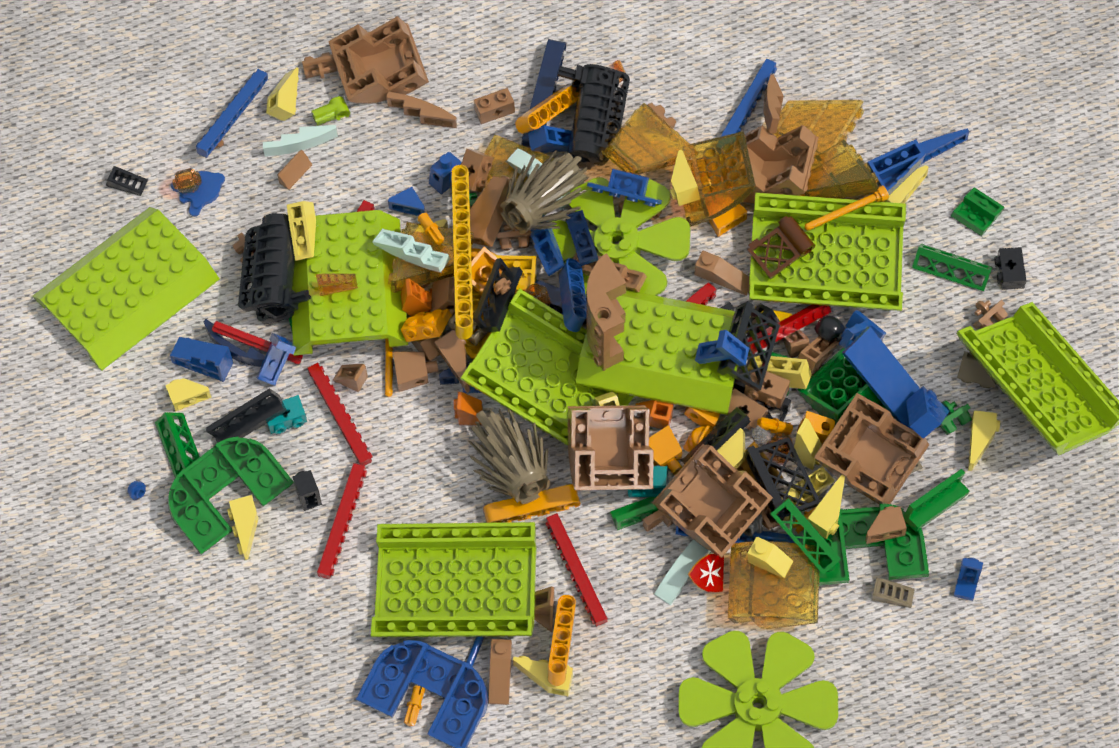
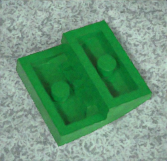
M974 187L964 197L963 202L952 212L951 217L982 236L1005 207Z

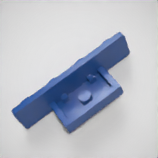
M612 169L608 186L592 182L587 184V186L592 187L594 192L603 193L604 190L610 192V196L620 198V195L627 196L626 200L638 202V199L645 201L644 204L655 207L656 204L662 203V200L645 196L649 178Z

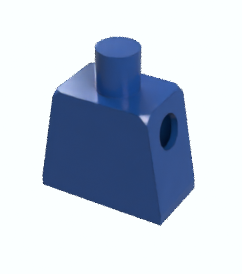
M451 152L443 154L430 168L429 184L442 195L452 187V168L456 165H461L462 162Z

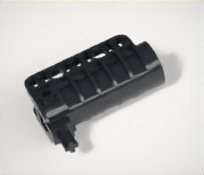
M587 64L584 67L577 65L575 70L559 66L557 76L572 80L571 86L577 87L576 92L579 93L567 153H570L573 159L576 156L581 157V161L577 163L580 169L587 167V170H590L593 164L605 165L611 156V152L618 145L630 78L622 71L597 64ZM619 78H622L623 81L621 88L618 87L620 82L618 80ZM601 151H604L603 160H601L599 156Z
M281 213L268 214L262 218L261 225L251 227L245 235L238 306L245 312L256 311L257 319L263 324L291 318L294 315V311L298 310L299 303L311 299L308 290L300 292L292 290L295 256L288 215ZM256 249L254 255L251 256V252ZM252 283L251 288L248 289V285Z

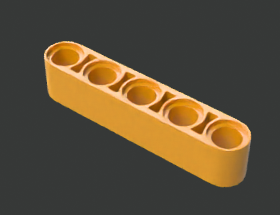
M569 85L559 89L517 118L515 126L518 132L524 134L538 129L578 100L579 93L576 92L577 87Z
M573 484L543 490L538 493L539 498L526 504H522L521 501L517 503L514 498L485 505L483 512L486 523H509L515 520L531 519V516L548 515L552 511L568 510L569 507L573 506L577 508L581 503L577 490H574Z
M562 595L558 599L548 664V681L554 686H560L566 680L576 600L571 595Z

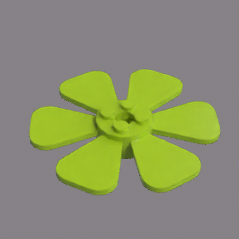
M596 177L574 188L572 191L577 188H581L579 192L588 190L586 193L571 200L569 206L571 208L581 207L575 212L583 210L585 219L597 227L596 232L589 230L597 250V255L602 256L607 253L612 262L626 265L630 270L643 272L647 278L639 291L640 293L657 296L664 292L668 283L666 275L641 257L640 251L642 250L676 262L685 259L690 251V225L686 219L674 217L640 231L637 228L666 208L671 200L669 190L665 186L649 179L645 196L662 200V203L656 204L653 207L645 205L643 200L638 199V202L626 200L627 196H625L621 218L615 217L613 196L609 195L610 192L604 190L603 193L594 192L592 187L587 186L588 182L608 186L609 181L607 179ZM563 220L554 221L557 223L554 226H559L560 229H552L559 246L563 262H566L567 259H573L576 249L567 222ZM583 274L585 295L587 298L586 291L589 276Z
M730 631L705 645L702 652L704 663L738 689L736 693L695 677L685 679L679 688V718L686 726L698 727L735 714L736 719L708 738L703 743L702 748H752L755 731L762 732L764 748H814L807 739L779 719L781 714L820 730L833 728L838 720V691L835 685L829 681H817L781 694L780 689L809 669L815 659L814 651L808 644L786 632H776L769 637L762 679L755 678L750 642L743 632ZM760 703L763 707L759 709L754 707L753 704Z

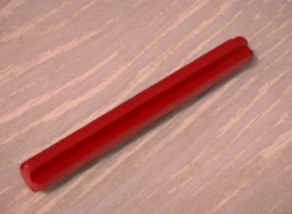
M215 321L212 327V331L264 352H268L272 343L218 321ZM289 353L287 360L300 364L303 355Z

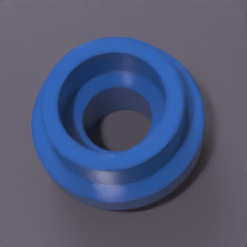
M141 481L132 482L127 490L130 498L133 500L142 498L146 492V485Z

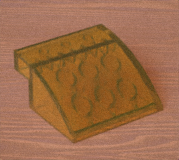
M744 131L689 144L692 160H687V163L698 186L700 200L683 205L686 220L690 227L712 220L728 212L755 190L756 184Z
M767 541L777 546L793 560V564L785 579L748 562L747 553L753 542L734 543L731 546L728 619L734 624L753 621L761 629L818 623L820 571L796 543ZM805 545L807 551L817 552L816 546ZM811 554L816 560V554ZM820 554L818 555V563H819V564H820Z

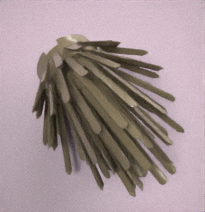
M556 150L540 168V164H536L524 183L523 181L535 158V154H533L527 167L523 166L514 187L518 172L516 167L512 181H509L506 200L500 205L503 208L501 215L506 224L511 229L515 227L520 230V234L535 229H560L559 226H554L557 225L554 221L569 219L570 217L566 213L579 210L581 207H574L547 216L544 215L571 203V200L588 191L583 190L579 192L581 188H577L570 192L589 178L586 177V174H583L587 167L577 171L578 167L575 166L581 161V157L576 156L573 159L572 156H569L566 159L564 154L559 160L555 158L550 162L556 155Z
M489 408L490 416L488 417L484 411H480L476 414L480 423L475 422L478 427L472 426L471 430L483 445L476 441L474 443L468 441V443L495 470L493 471L474 456H470L473 461L490 472L492 476L481 469L473 471L481 475L480 479L494 485L487 489L511 496L517 503L521 501L522 504H526L540 497L538 493L544 488L545 490L549 488L550 480L546 476L548 449L544 452L543 460V438L540 437L539 439L537 437L535 422L533 423L535 447L531 432L527 429L530 453L518 421L516 422L510 409L509 415L515 431L509 419L504 417L500 408L499 414L496 415Z

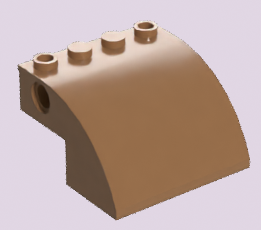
M398 16L370 32L358 24L328 41L347 99L350 102L378 103L387 100L388 92L406 95L429 83L409 24L405 23Z
M761 125L737 138L722 193L735 200L754 204L755 193L796 196L804 194L808 188L807 183L811 176L810 171L814 162V154L818 147L819 137L815 136L804 125H801L777 138Z
M607 253L602 255L591 270L586 291L587 340L594 355L593 360L598 367L600 366L603 371L623 361L624 351L614 336L624 332L626 317L625 311L616 299L626 293V282Z
M857 393L814 458L837 478L844 475V483L875 503L891 504L930 444L926 438L923 439L914 430L896 421L890 411Z
M645 405L568 406V454L574 490L653 489L654 450L649 447V409Z
M702 444L652 503L688 536L722 558L773 497L746 471L736 470L711 445Z

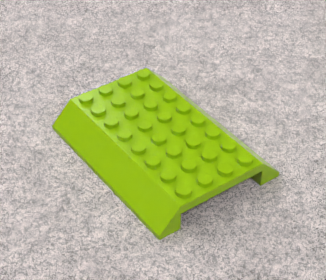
M755 193L751 242L756 238L761 240L779 226L778 222L783 217L792 216L816 246L809 254L800 257L771 280L751 256L749 300L902 311L903 227L906 221V204L874 201L814 229L806 230V223L858 200ZM777 234L770 239V245L781 246V239ZM759 247L754 253L757 256L766 257L767 248ZM769 248L768 257L779 259L780 249ZM782 250L781 259L789 260L794 256L791 251ZM767 261V269L771 273L778 268V262Z
M149 207L32 297L44 309L47 308L88 352L90 359L103 371L214 285L220 278L207 259L159 209Z
M381 210L316 215L314 257L295 261L292 290L295 292L308 290L309 295H311V299L298 304V310L294 311L292 316L293 344L296 347L294 355L313 354V345L388 339L389 347L408 345L401 332V328L407 319L406 312L402 310L401 291L404 286L403 259L386 252L372 242L382 229L401 233L400 219Z
M519 288L508 306L509 309L500 332H492L460 379L533 424L535 422L538 428L568 446V406H597L594 398L612 391L576 384L580 354L587 330L581 327L579 332L568 330L564 325L562 314ZM614 392L617 395L620 406L629 405L634 397Z
M626 290L625 294L616 298L626 313L624 332L614 336L624 351L623 361L607 368L605 371L600 366L598 367L593 360L594 355L591 352L586 332L576 377L577 385L728 415L735 378L728 374L721 375L717 372L720 361L699 364L695 361L699 343L718 340L721 330L729 332L735 311ZM736 364L735 369H734V371H736V372H737V368H738V365H737V364Z
M1033 302L1020 306L1012 317L977 331L971 326L957 331L956 334L966 349L974 356L1058 456L1108 434L1119 425V400Z
M535 522L377 524L376 543L379 550L375 617H372L371 637L532 636L535 618L537 555Z

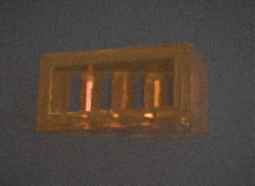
M316 274L320 296L358 288L355 274Z

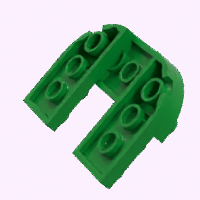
M232 437L220 441L183 469L176 476L170 487L168 508L171 518L201 555L233 531L209 501L226 486L239 477L262 507H264L294 484V481L272 453L256 440Z
M879 504V507L840 509L839 528L834 535L830 534L824 540L841 560L823 575L806 556L809 586L849 583L846 549L884 546L889 580L929 577L922 528L915 532L905 522L907 527L905 536L866 544L867 532L880 511L889 506L894 508L899 506ZM901 508L902 514L904 516L905 511L903 508ZM805 539V548L807 551L817 552V543L813 539ZM811 554L816 560V554ZM818 555V563L823 569L832 562L827 555Z

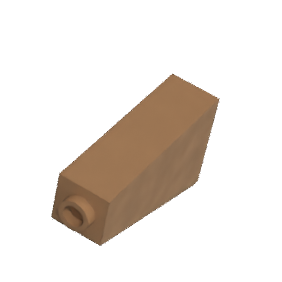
M493 176L471 207V243L489 247L493 246L504 220L501 215L503 208L500 205L506 200L508 185L511 180L509 177Z

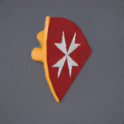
M711 553L702 557L688 573L692 582L707 592H723L724 556L721 558L715 555V553Z

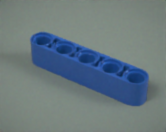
M570 258L566 260L564 267L558 275L564 325L572 332H579L587 319V303L582 266L577 260Z

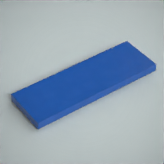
M867 327L842 354L888 411H890L896 421L912 429L909 425L906 400L917 392L920 387L871 327Z

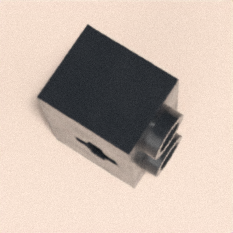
M1022 247L999 248L997 256L994 257L995 267L999 268L997 283L1001 284L1002 290L1024 289L1027 280Z
M311 470L300 471L295 476H292L304 511L322 505L320 493Z

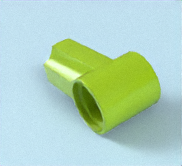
M337 96L332 98L329 104L311 110V113L318 126L334 119L339 121L340 118L345 116L347 118L350 115V110L344 98Z

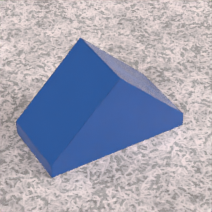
M413 187L388 199L390 210L415 216L425 213V206Z

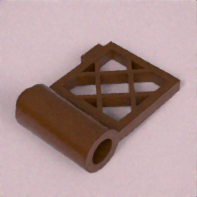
M792 216L783 217L778 222L779 226L761 240L756 238L748 244V253L770 280L800 257L809 254L816 246ZM777 234L781 239V246L770 245V239ZM759 247L767 248L766 257L757 256L754 251ZM769 248L780 249L779 259L768 257ZM782 250H789L794 256L789 260L781 259ZM767 261L778 262V268L771 273L767 269Z

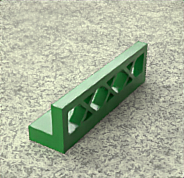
M922 243L918 247L912 266L914 269L981 291L985 290L993 268L992 266ZM920 255L928 257L931 264L926 267L918 265ZM940 262L946 263L949 270L944 273L939 272L935 265ZM958 268L964 269L967 276L961 279L957 278L953 271ZM976 274L985 276L982 286L975 284L971 277Z
M164 412L155 422L176 478L183 469L200 456L184 413ZM174 419H179L181 427L174 422ZM179 434L186 438L187 443L180 438ZM185 451H188L190 454H192L193 459L188 457Z
M960 469L910 504L903 516L904 521L917 532L965 498L970 492L961 482L965 472Z
M648 497L610 511L617 531L640 523L646 516L648 517L659 509L652 503L656 497Z
M789 498L771 513L773 518L823 575L841 560ZM786 507L791 513L790 521H781L776 514ZM793 516L798 522H792ZM784 523L790 524V530ZM792 524H800L804 528L803 537L794 536ZM797 538L803 539V545ZM805 539H813L817 543V552L807 551ZM811 554H816V560ZM819 554L827 555L832 560L824 569L818 563Z

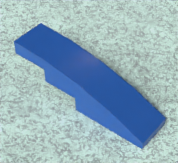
M552 229L531 230L530 235L535 243L534 248L547 275L550 276L564 267L563 258Z

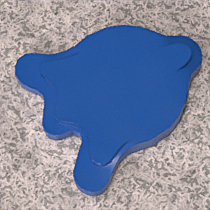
M198 171L182 181H173L171 189L180 193L181 203L191 202L189 213L192 217H197L205 205L212 203L218 198L222 184L225 182V177L222 173Z

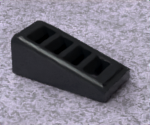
M113 166L106 186L141 196L148 179ZM116 176H120L118 181L115 180ZM123 178H127L125 184L122 183ZM130 180H134L132 186H129ZM137 182H141L139 189L135 188Z

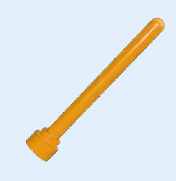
M883 185L877 187L873 194L806 223L805 229H814L874 201L883 202L888 200L889 194Z
M385 339V395L391 397L393 394V347H389V341Z

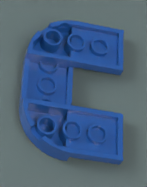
M406 640L385 649L376 659L356 700L393 718L412 682L445 698L428 735L453 748H467L482 717L485 716L488 706L487 688L479 673L465 661L463 662L425 642Z

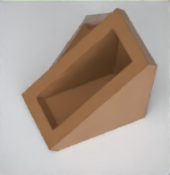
M552 586L535 592L534 618L535 621L551 633L553 632L555 592Z

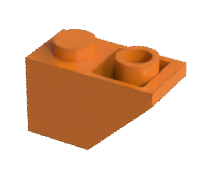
M406 279L401 291L402 310L411 317L419 312L431 310V294L411 279Z
M458 392V399H454L455 419H458L459 425H477L475 422L480 423L476 414L483 411L482 400L466 393Z
M656 400L635 404L645 405L649 409L650 427L663 429L668 425L670 427L674 404Z

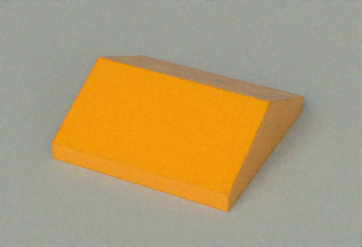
M485 246L471 261L472 289L480 295L483 294L497 259Z

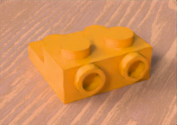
M437 309L433 312H419L415 316L406 319L401 328L406 342L440 337L451 317L450 310Z

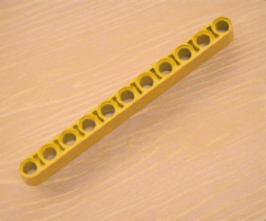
M456 165L452 168L455 333L458 338L466 340L473 335L469 172L466 166Z

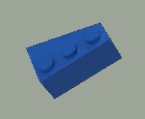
M917 139L868 161L865 173L874 188L883 185L890 195L922 165L926 154Z
M179 337L170 354L173 364L222 382L225 381L233 365L229 347L191 338Z
M924 386L906 400L909 425L923 439L935 430L949 413V410L937 399L936 394L931 389L927 390Z

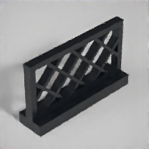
M748 301L737 306L729 332L749 347L747 360H750L753 370L748 372L746 365L741 366L743 374H739L734 371L736 363L731 359L720 361L717 372L721 375L728 374L757 392L760 391L780 325L754 310L753 304ZM751 315L755 317L758 325H752L750 321ZM765 324L773 328L770 335L767 334L764 327ZM757 327L760 328L763 336L759 339L754 330ZM748 330L753 339L751 342H748L745 336ZM765 340L767 345L766 351L762 350L759 341ZM753 343L758 351V354L753 355L749 346ZM760 356L762 361L760 368H758L754 357ZM755 372L758 379L757 383L752 381L750 373Z
M789 437L757 448L751 446L746 449L745 459L756 482L773 497L767 504L771 513L788 498L796 503L795 506L800 512L816 507L821 502ZM786 444L789 448L788 455L777 451L780 446ZM764 451L771 453L770 461L762 458L760 453ZM775 455L785 459L783 466L772 462ZM788 460L796 463V471L785 467ZM770 466L780 470L778 477L769 474ZM782 472L793 475L791 482L780 478ZM795 477L805 481L804 487L793 484ZM777 483L788 486L786 493L777 491ZM791 488L801 492L799 499L788 495ZM805 493L812 496L814 501L807 503L802 501L801 498ZM784 507L776 515L783 521L784 517L790 516L791 513Z

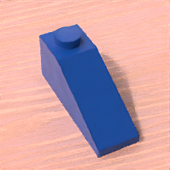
M543 125L529 132L531 151L542 153L554 152L556 150L557 152L568 151L571 130Z

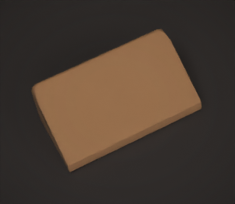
M300 150L277 174L279 184L288 190L312 166L311 161L303 150Z

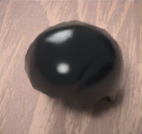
M823 316L815 325L814 330L827 341H831L834 338H837V341H839L845 328L838 318Z

